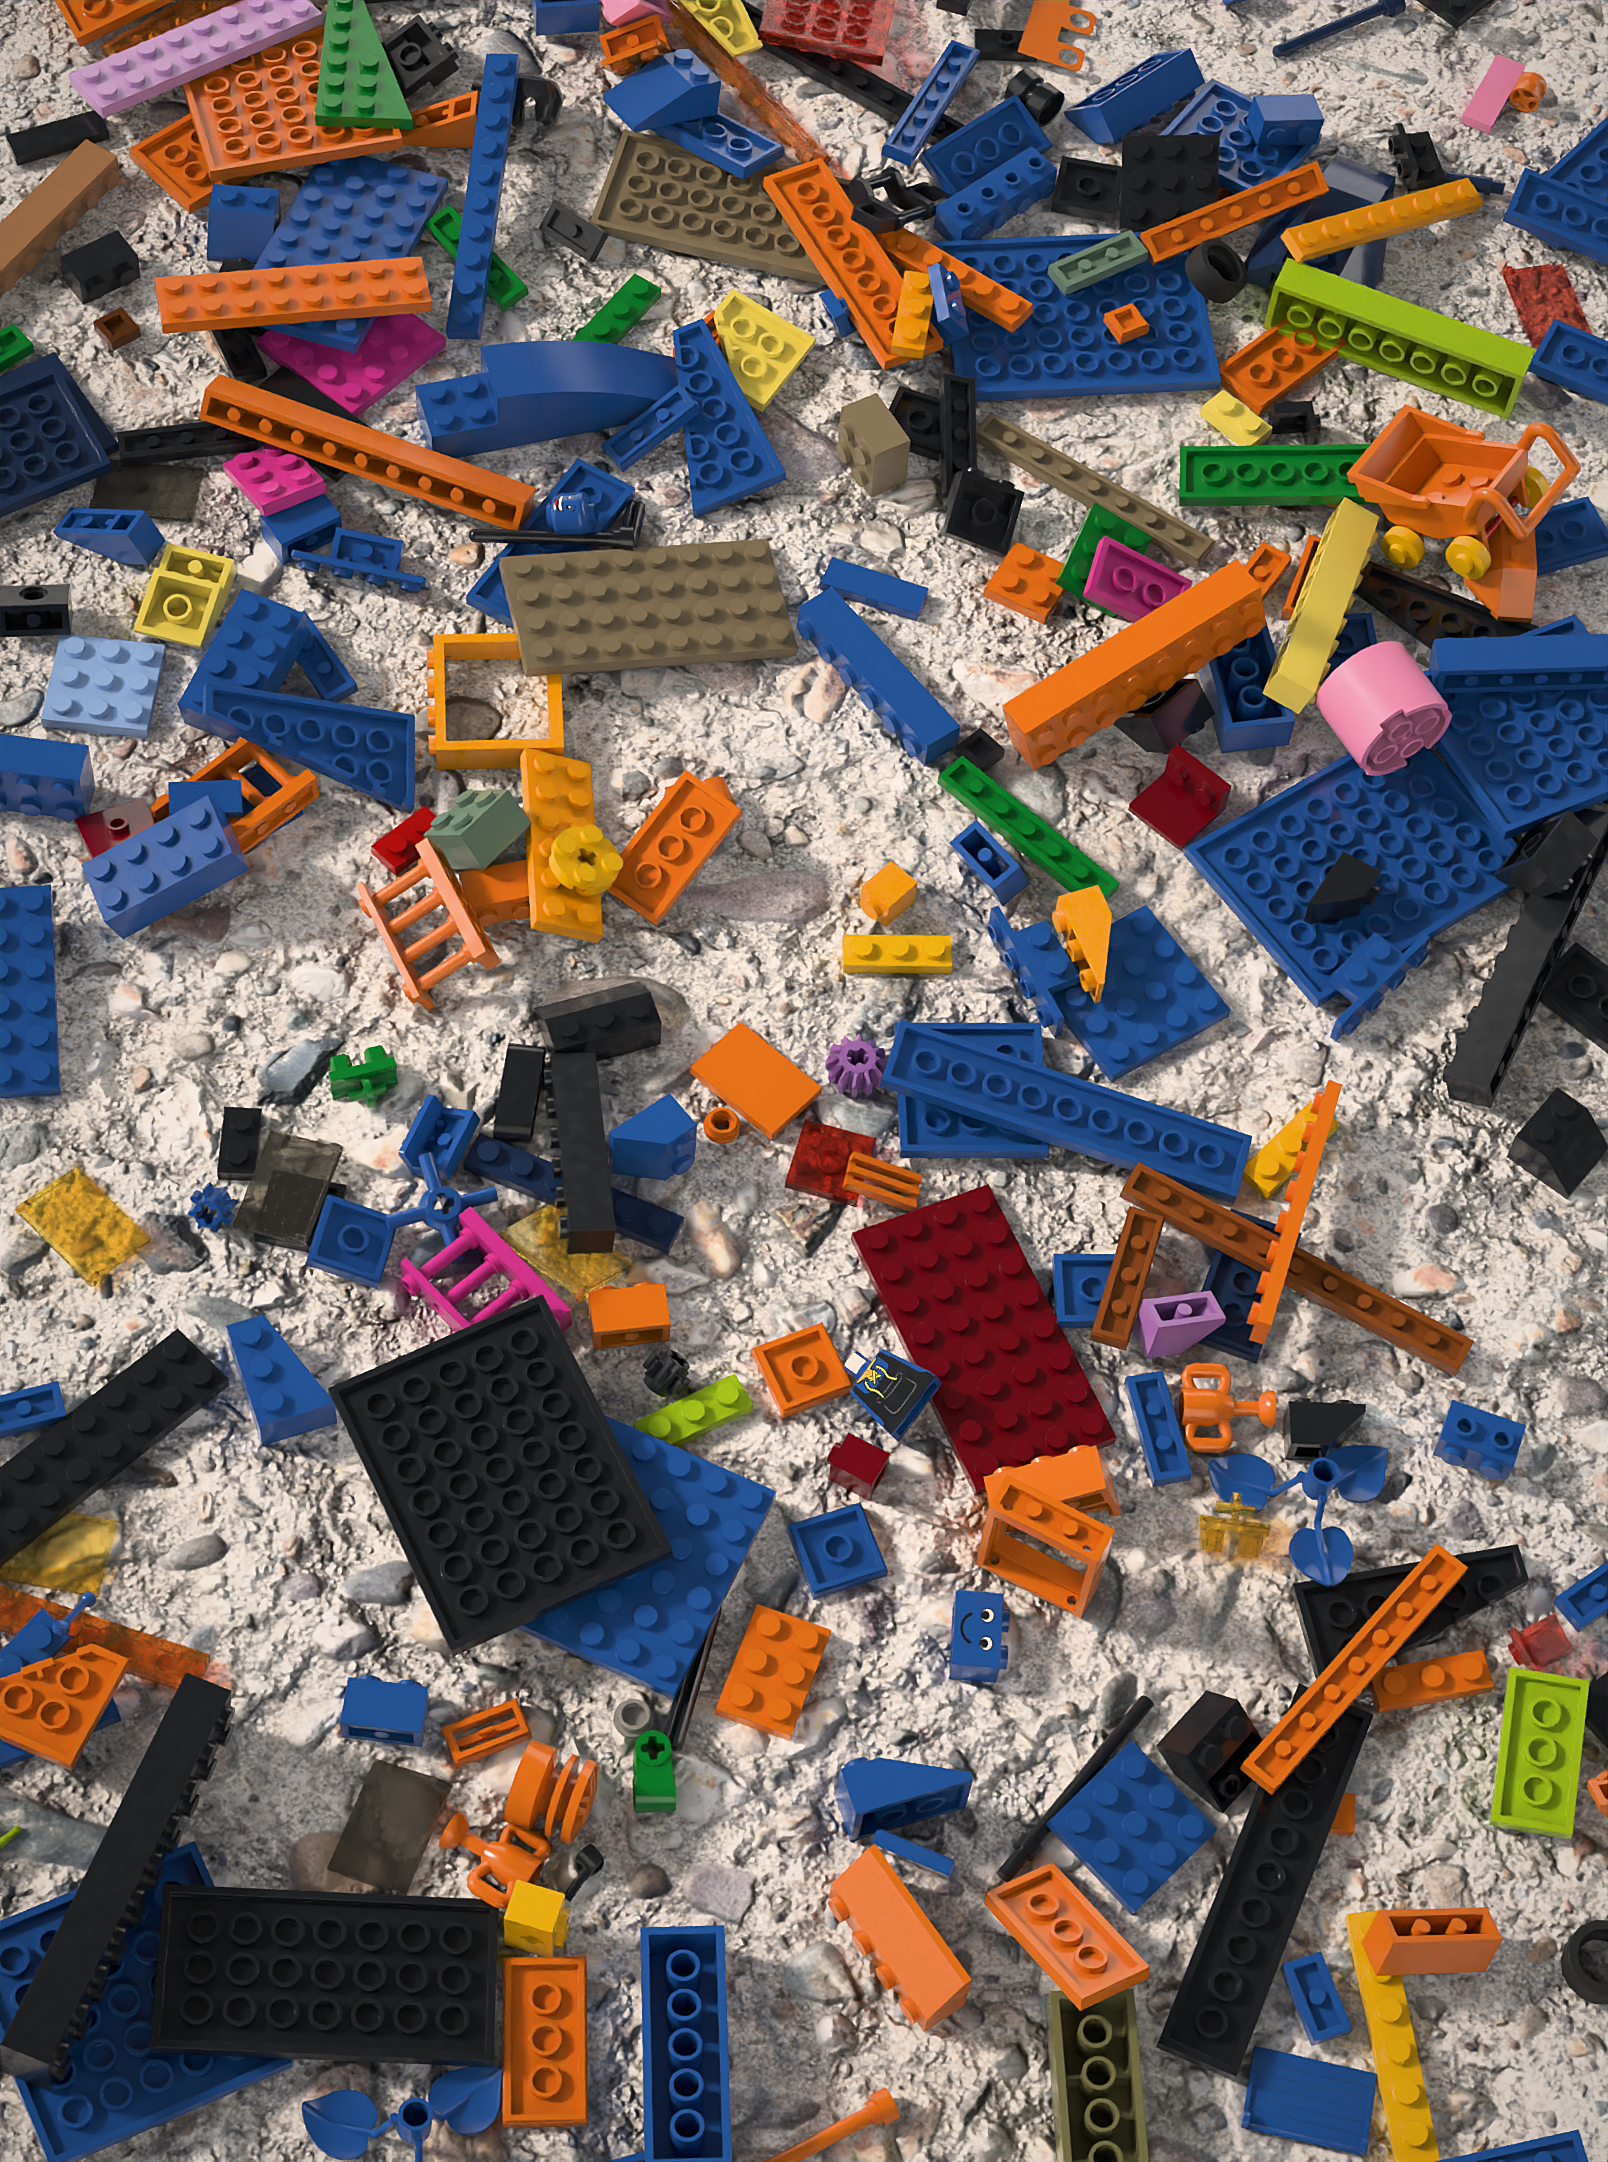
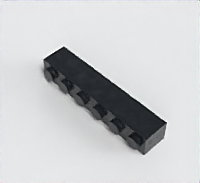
M595 1052L551 1053L549 1068H543L542 1081L543 1090H550V1097H546L545 1103L546 1119H553V1126H549V1148L556 1149L557 1155L552 1156V1177L559 1178L560 1186H555V1207L562 1208L563 1216H558L559 1239H565L567 1254L613 1253L616 1227Z

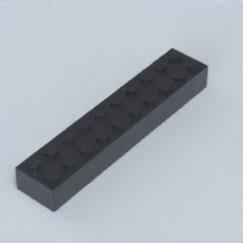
M187 1672L185 1673L0 2044L4 2073L47 2091H51L56 2079L63 2081L73 2060V2056L69 2055L75 2040L82 2042L92 2021V2018L88 2017L89 2011L94 2002L100 2004L103 2001L110 1984V1979L106 1978L112 1964L119 1966L122 1962L129 1942L125 1941L130 1927L138 1928L147 1907L143 1903L149 1889L156 1891L165 1870L161 1866L166 1853L173 1855L182 1837V1831L179 1830L184 1816L191 1818L200 1799V1795L196 1794L202 1781L209 1782L217 1764V1759L214 1758L219 1745L225 1747L228 1744L233 1733L235 1724L231 1723L235 1708L231 1706V1690Z

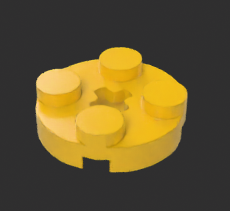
M588 824L584 828L570 827L559 833L551 846L549 866L554 876L565 887L572 890L576 886L579 889L585 890L583 894L597 895L607 891L612 886L623 867V860L614 845L603 835L602 830L595 825ZM583 856L590 861L591 865H589L587 862L581 863L579 861V857Z

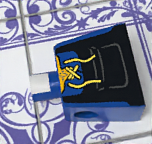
M881 1349L872 1361L856 1351L844 1365V1370L857 1379L850 1390L851 1395L898 1442L943 1384L933 1373L884 1349Z

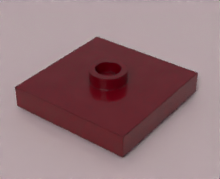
M143 798L74 819L76 829L91 859L156 824Z

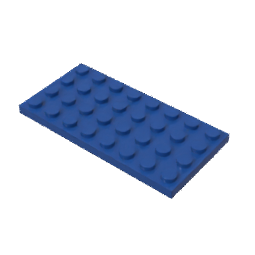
M369 156L334 160L322 164L317 163L308 175L253 270L410 257L426 229V221L433 217L448 190V179ZM377 316L258 327L356 354Z

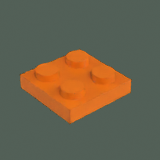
M1016 541L986 585L984 597L1044 625L1066 592L1065 589L1055 584L1064 563Z

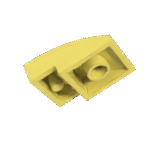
M167 543L159 568H154L133 629L134 633L202 649L221 614L237 573L234 559Z

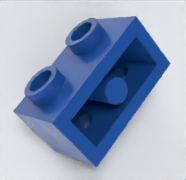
M1452 1400L1444 1417L1433 1455L1442 1458L1447 1464L1465 1466L1477 1470L1486 1478L1507 1481L1514 1467L1526 1425Z

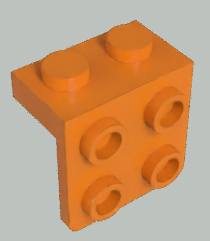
M654 14L598 36L606 59L600 61L602 68L612 74L617 73L619 77L635 72L636 65L644 62L648 64L660 55L672 52L659 14Z

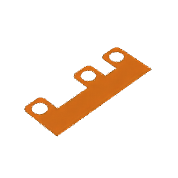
M1034 0L1018 52L1072 71H1079L1083 65L1085 52L1080 48L1057 41L1061 27L1084 35H1090L1096 23V16L1091 12L1069 5L1070 0ZM1076 13L1085 15L1089 19V26L1086 28L1074 26L1070 21L1071 15ZM1065 49L1075 52L1078 56L1077 63L1066 64L1062 62L1059 58V52Z

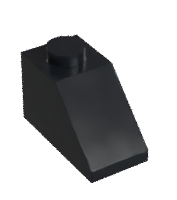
M1343 851L1309 901L1304 921L1308 924L1358 916L1366 904L1372 906L1381 891V887L1377 886L1381 871Z

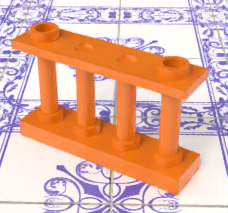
M240 737L234 745L184 782L241 780L242 795L255 808L243 818L227 819L244 855L320 797L317 777L308 769L298 776H292L266 751L267 749ZM252 760H255L283 787L272 796L265 797L239 770ZM169 793L161 795L154 805L150 807L155 823L169 817Z
M425 838L415 845L421 856V859L418 860L419 865L377 893L362 881L356 887L362 897L358 901L360 907L375 922L405 982L402 985L405 995L413 1004L418 1002L428 1010H431L435 1005L427 990L469 962L473 964L479 962L485 968L491 970L500 964L501 961L443 850L431 840ZM425 877L432 878L436 885L432 888L433 893L391 920L384 905ZM440 905L447 906L450 915L447 916L448 921L408 948H405L398 933ZM455 933L461 934L465 941L462 945V950L420 977L413 961Z

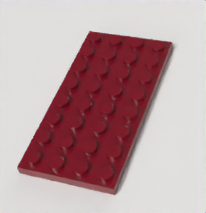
M989 1184L852 1232L851 1241L909 1361L933 1373L943 1383L929 1402L975 1496L987 1492L983 1477L992 1475L999 1468L1006 1466L1017 1468L1031 1464L1033 1459L1041 1456H1060L1067 1454L1070 1449L1076 1446L1087 1445L1092 1447L1096 1445L1099 1450L1115 1444L1117 1437L1061 1326L1057 1325V1318Z

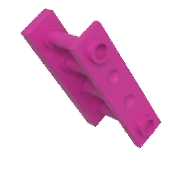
M471 1206L459 1215L460 1237L419 1270L407 1258L400 1262L403 1276L401 1283L405 1289L414 1297L419 1294L454 1332L509 1309L518 1300H530L542 1294L562 1333L572 1326L571 1309ZM469 1248L471 1250L477 1248L485 1256V1262L446 1294L442 1295L429 1282V1280ZM502 1273L510 1282V1288L471 1320L467 1321L454 1306L492 1275L498 1276Z

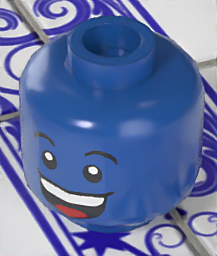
M585 492L556 494L552 502L546 506L548 527L557 534L589 533L593 528V523H598L599 521L597 503L591 502Z

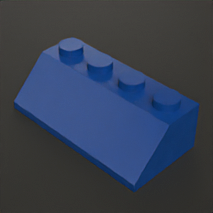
M1191 48L1156 53L1071 106L1063 113L1071 123L1096 144L1109 142L1110 145H1116L1121 143L1123 135H1127L1126 133L1131 130L1136 131L1148 126L1151 123L1150 118L1154 115L1160 116L1171 111L1174 108L1172 104L1176 101H1184L1196 94L1195 89L1204 84L1205 80Z

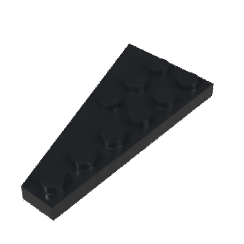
M1368 561L1361 573L1363 579L1354 592L1429 649H1432L1434 639L1448 637L1478 638L1483 636L1513 637L1539 628V626L1531 623L1497 621L1491 615V610L1485 605L1372 561Z

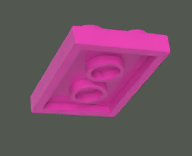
M268 443L260 449L250 453L238 454L232 460L222 463L225 475L264 517L327 492L324 480L299 454Z
M1104 536L1098 543L1083 597L1135 623L1191 588L1193 581Z

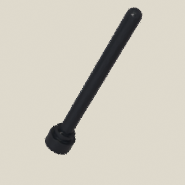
M620 526V529H613V533L557 534L555 531L472 529L468 534L470 541L474 543L610 546L613 549L631 551L634 548V526Z

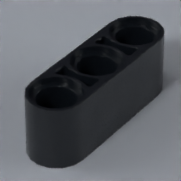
M508 1043L495 1114L494 1139L531 1144L542 1084L543 1068L545 1066L546 1047Z

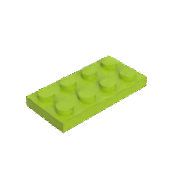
M1509 1667L1489 1825L1571 1839L1589 1680Z

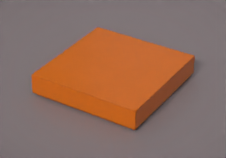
M823 1322L752 1348V1356L782 1418L850 1393L853 1387Z

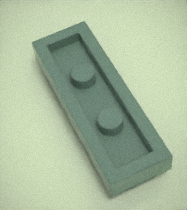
M1129 230L1050 264L1047 274L1066 296L1146 261L1149 251L1135 234Z

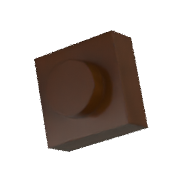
M122 307L93 321L95 332L112 351L141 337L139 326Z

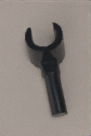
M588 1844L576 1856L577 1862L583 1868L577 1873V1876L564 1893L565 1900L568 1902L572 1901L584 1882L590 1876H594L601 1871L604 1866V1859L593 1844Z

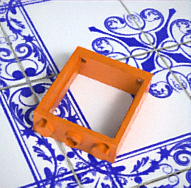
M1007 1474L989 1505L976 1565L1081 1619L1099 1586L1115 1529ZM1007 1524L1087 1564L1086 1574L1005 1534Z

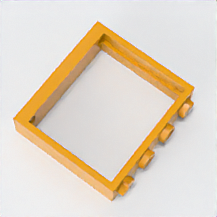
M515 633L433 634V649H426L427 670L434 669V677H427L428 698H435V706H428V727H435V735H428L429 754H436V770L521 768L520 755L525 748L564 757L561 673L546 675L549 739L446 741L444 660L521 659Z

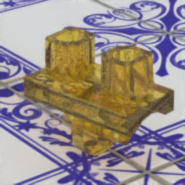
M1238 1492L1232 1493L1230 1503L1216 1501L1215 1512L1229 1514L1228 1518L1207 1515L1196 1517L1195 1529L1200 1530V1551L1222 1553L1224 1534L1227 1533L1239 1535L1236 1556L1257 1559L1263 1545V1539L1269 1537L1271 1525L1239 1520V1516L1254 1518L1255 1506L1242 1505L1241 1493Z

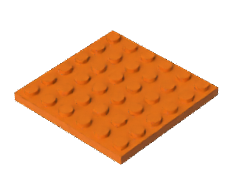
M319 25L182 84L211 182L403 149V138L399 127L384 129L375 127L358 128L353 126H315V110L325 25Z

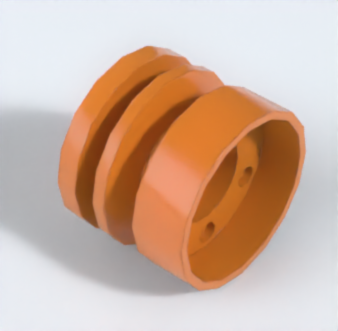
M531 1740L522 1756L509 1792L504 1812V1822L532 1830L540 1815L546 1816L544 1835L552 1838L560 1823L563 1822L560 1841L572 1844L591 1812L597 1792L599 1763L588 1759L580 1774L577 1775L580 1756L572 1754L565 1763L563 1770L557 1768L559 1749Z

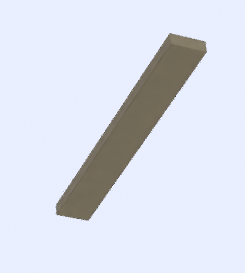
M990 412L976 428L977 443L1089 508L1094 503L1099 504L1152 536L1151 544L1197 570L1214 549L1216 543L1214 539L993 412Z

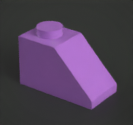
M1211 1291L1146 1299L1142 1302L1132 1332L1147 1359L1183 1353L1223 1325L1226 1317Z

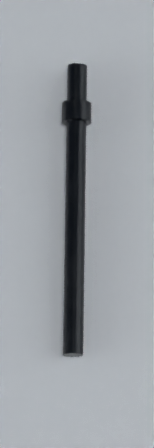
M1142 1695L1032 1830L1029 1833H1023L1015 1842L1013 1853L997 1871V1875L1003 1881H1011L1027 1861L1032 1862L1042 1850L1041 1843L1051 1832L1045 1824L1104 1768L1153 1708L1154 1703L1150 1698Z

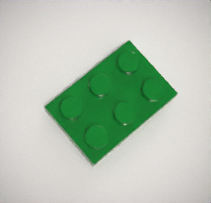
M1094 503L1087 512L1055 584L1113 618L1116 613L1083 597L1098 543L1104 536H1107L1144 555L1152 536L1099 504Z

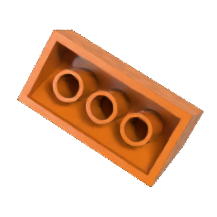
M876 1844L872 1845L831 1884L828 1905L836 1919L841 1923L846 1921L854 1932L852 1939L863 1956L869 1954L878 1966L875 1971L883 1986L887 1990L893 1988L901 1999L899 2003L900 2008L911 2024L917 2022L923 2032H925L965 2005L972 1979Z

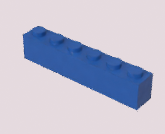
M833 587L799 606L797 629L800 635L805 640L812 642L818 649L821 658L826 663L832 664L839 672L842 681L847 686L853 687L869 710H874L882 719V723L887 731L892 734L895 733L903 742L910 756L916 757L926 766L958 745L960 725Z
M1608 634L1483 636L1478 638L1448 637L1434 639L1429 658L1433 686L1439 693L1608 689Z

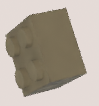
M875 393L841 407L836 452L840 461L847 463L852 470L857 485L863 487L868 495L873 497L905 484L911 440L879 395Z

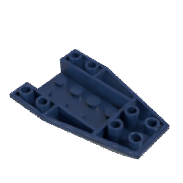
M1336 155L1321 170L1330 191L1323 196L1277 214L1261 230L1244 263L1248 272V282L1268 290L1275 274H1280L1287 257L1295 260L1280 237L1286 229L1393 199L1396 177ZM1387 237L1306 260L1302 263L1376 290L1382 276Z

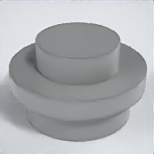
M639 1699L623 1701L614 1712L613 1722L615 1729L625 1738L638 1739L641 1734L650 1731L653 1727L654 1714L651 1707Z

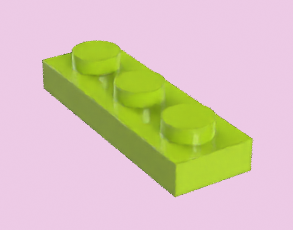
M734 1373L633 1422V1428L673 1446L680 1447L753 1411V1402Z

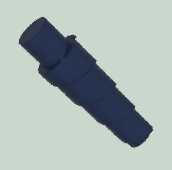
M1447 172L1445 183L1468 178L1479 193L1489 196L1490 193L1503 195L1506 183L1495 181L1492 177Z

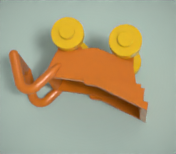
M1405 404L1347 472L1350 483L1356 484L1360 497H1364L1365 501L1378 503L1387 519L1396 524L1381 540L1382 552L1390 562L1403 569H1413L1424 558L1426 553L1423 534L1437 539L1456 537L1445 552L1448 564L1459 575L1468 579H1478L1482 577L1491 565L1488 539L1501 523L1505 521L1518 540H1525L1581 471L1580 463L1558 432L1548 424L1541 422L1530 424L1525 429L1518 444L1484 440L1486 436L1481 431L1465 429ZM1537 436L1547 441L1565 467V470L1550 488L1545 476L1538 469L1528 465V451L1531 449ZM1517 504H1520L1523 508L1534 507L1523 522L1514 511V507ZM1497 511L1499 514L1494 518V520L1485 530L1484 525Z

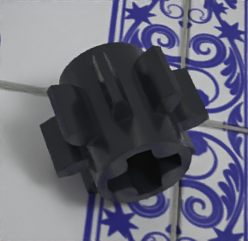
M668 1349L665 1353L660 1351L659 1354L653 1351L642 1365L647 1369L644 1373L646 1375L643 1379L644 1383L658 1396L666 1397L668 1394L673 1396L674 1393L680 1395L691 1382L686 1377L689 1374V1363L674 1350Z

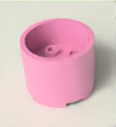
M1396 641L1372 645L1347 659L1325 680L1316 698L1317 709L1359 767L1364 769L1366 774L1370 776L1385 775L1407 766L1405 759L1418 752L1423 746L1430 749L1442 737L1452 718L1445 700L1404 645Z

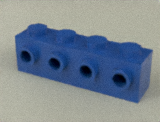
M1030 146L936 206L934 229L947 241L982 239L983 236L992 230L1000 229L1006 221L1017 214L1025 213L1034 203L1048 198L1055 190L1057 168Z

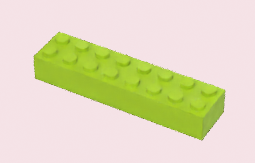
M1288 257L1274 284L1263 326L1264 329L1268 330L1287 317L1289 322L1279 328L1277 333L1291 338L1296 330L1308 329L1317 336L1316 347L1327 352L1339 344L1338 338L1342 337L1348 343L1337 350V356L1508 420L1520 395L1536 350L1305 263H1297L1296 260ZM1315 315L1320 318L1319 323L1313 320ZM1300 332L1295 336V340L1309 345L1314 343L1313 336L1307 332Z

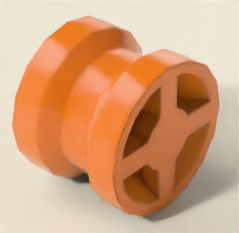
M1522 73L1517 79L1516 86L1510 93V103L1521 112H1534L1538 109L1541 98L1547 91V82L1537 73Z

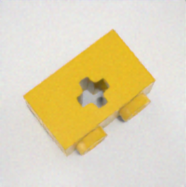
M517 1880L504 1916V1944L543 1957H553L556 1946L564 1947L570 1929V1923H568L570 1910L565 1909V1894Z

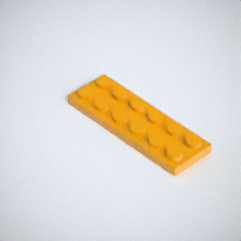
M525 748L520 755L523 810L532 823L525 830L531 929L598 943L604 936L601 894L586 895L583 894L585 890L579 889L576 886L572 890L565 887L554 876L549 866L551 846L560 832L570 827L584 828L588 824L595 825L591 763ZM583 856L579 857V861L581 863L587 862L589 865H591L590 861Z

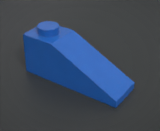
M70 508L53 531L58 538L122 564L149 565L166 541L144 510Z

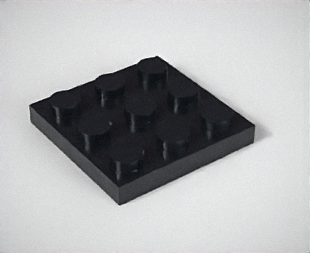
M1220 134L1123 135L1120 233L1129 230L1132 232H1145L1218 202Z

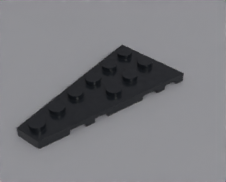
M1518 1544L1453 1555L1468 1567L1466 1573L1389 1661L1525 1587L1529 1578ZM1420 1561L1347 1574L1340 1584L1334 1587L1324 1586L1314 1580L1292 1584L1291 1594L1316 1679Z

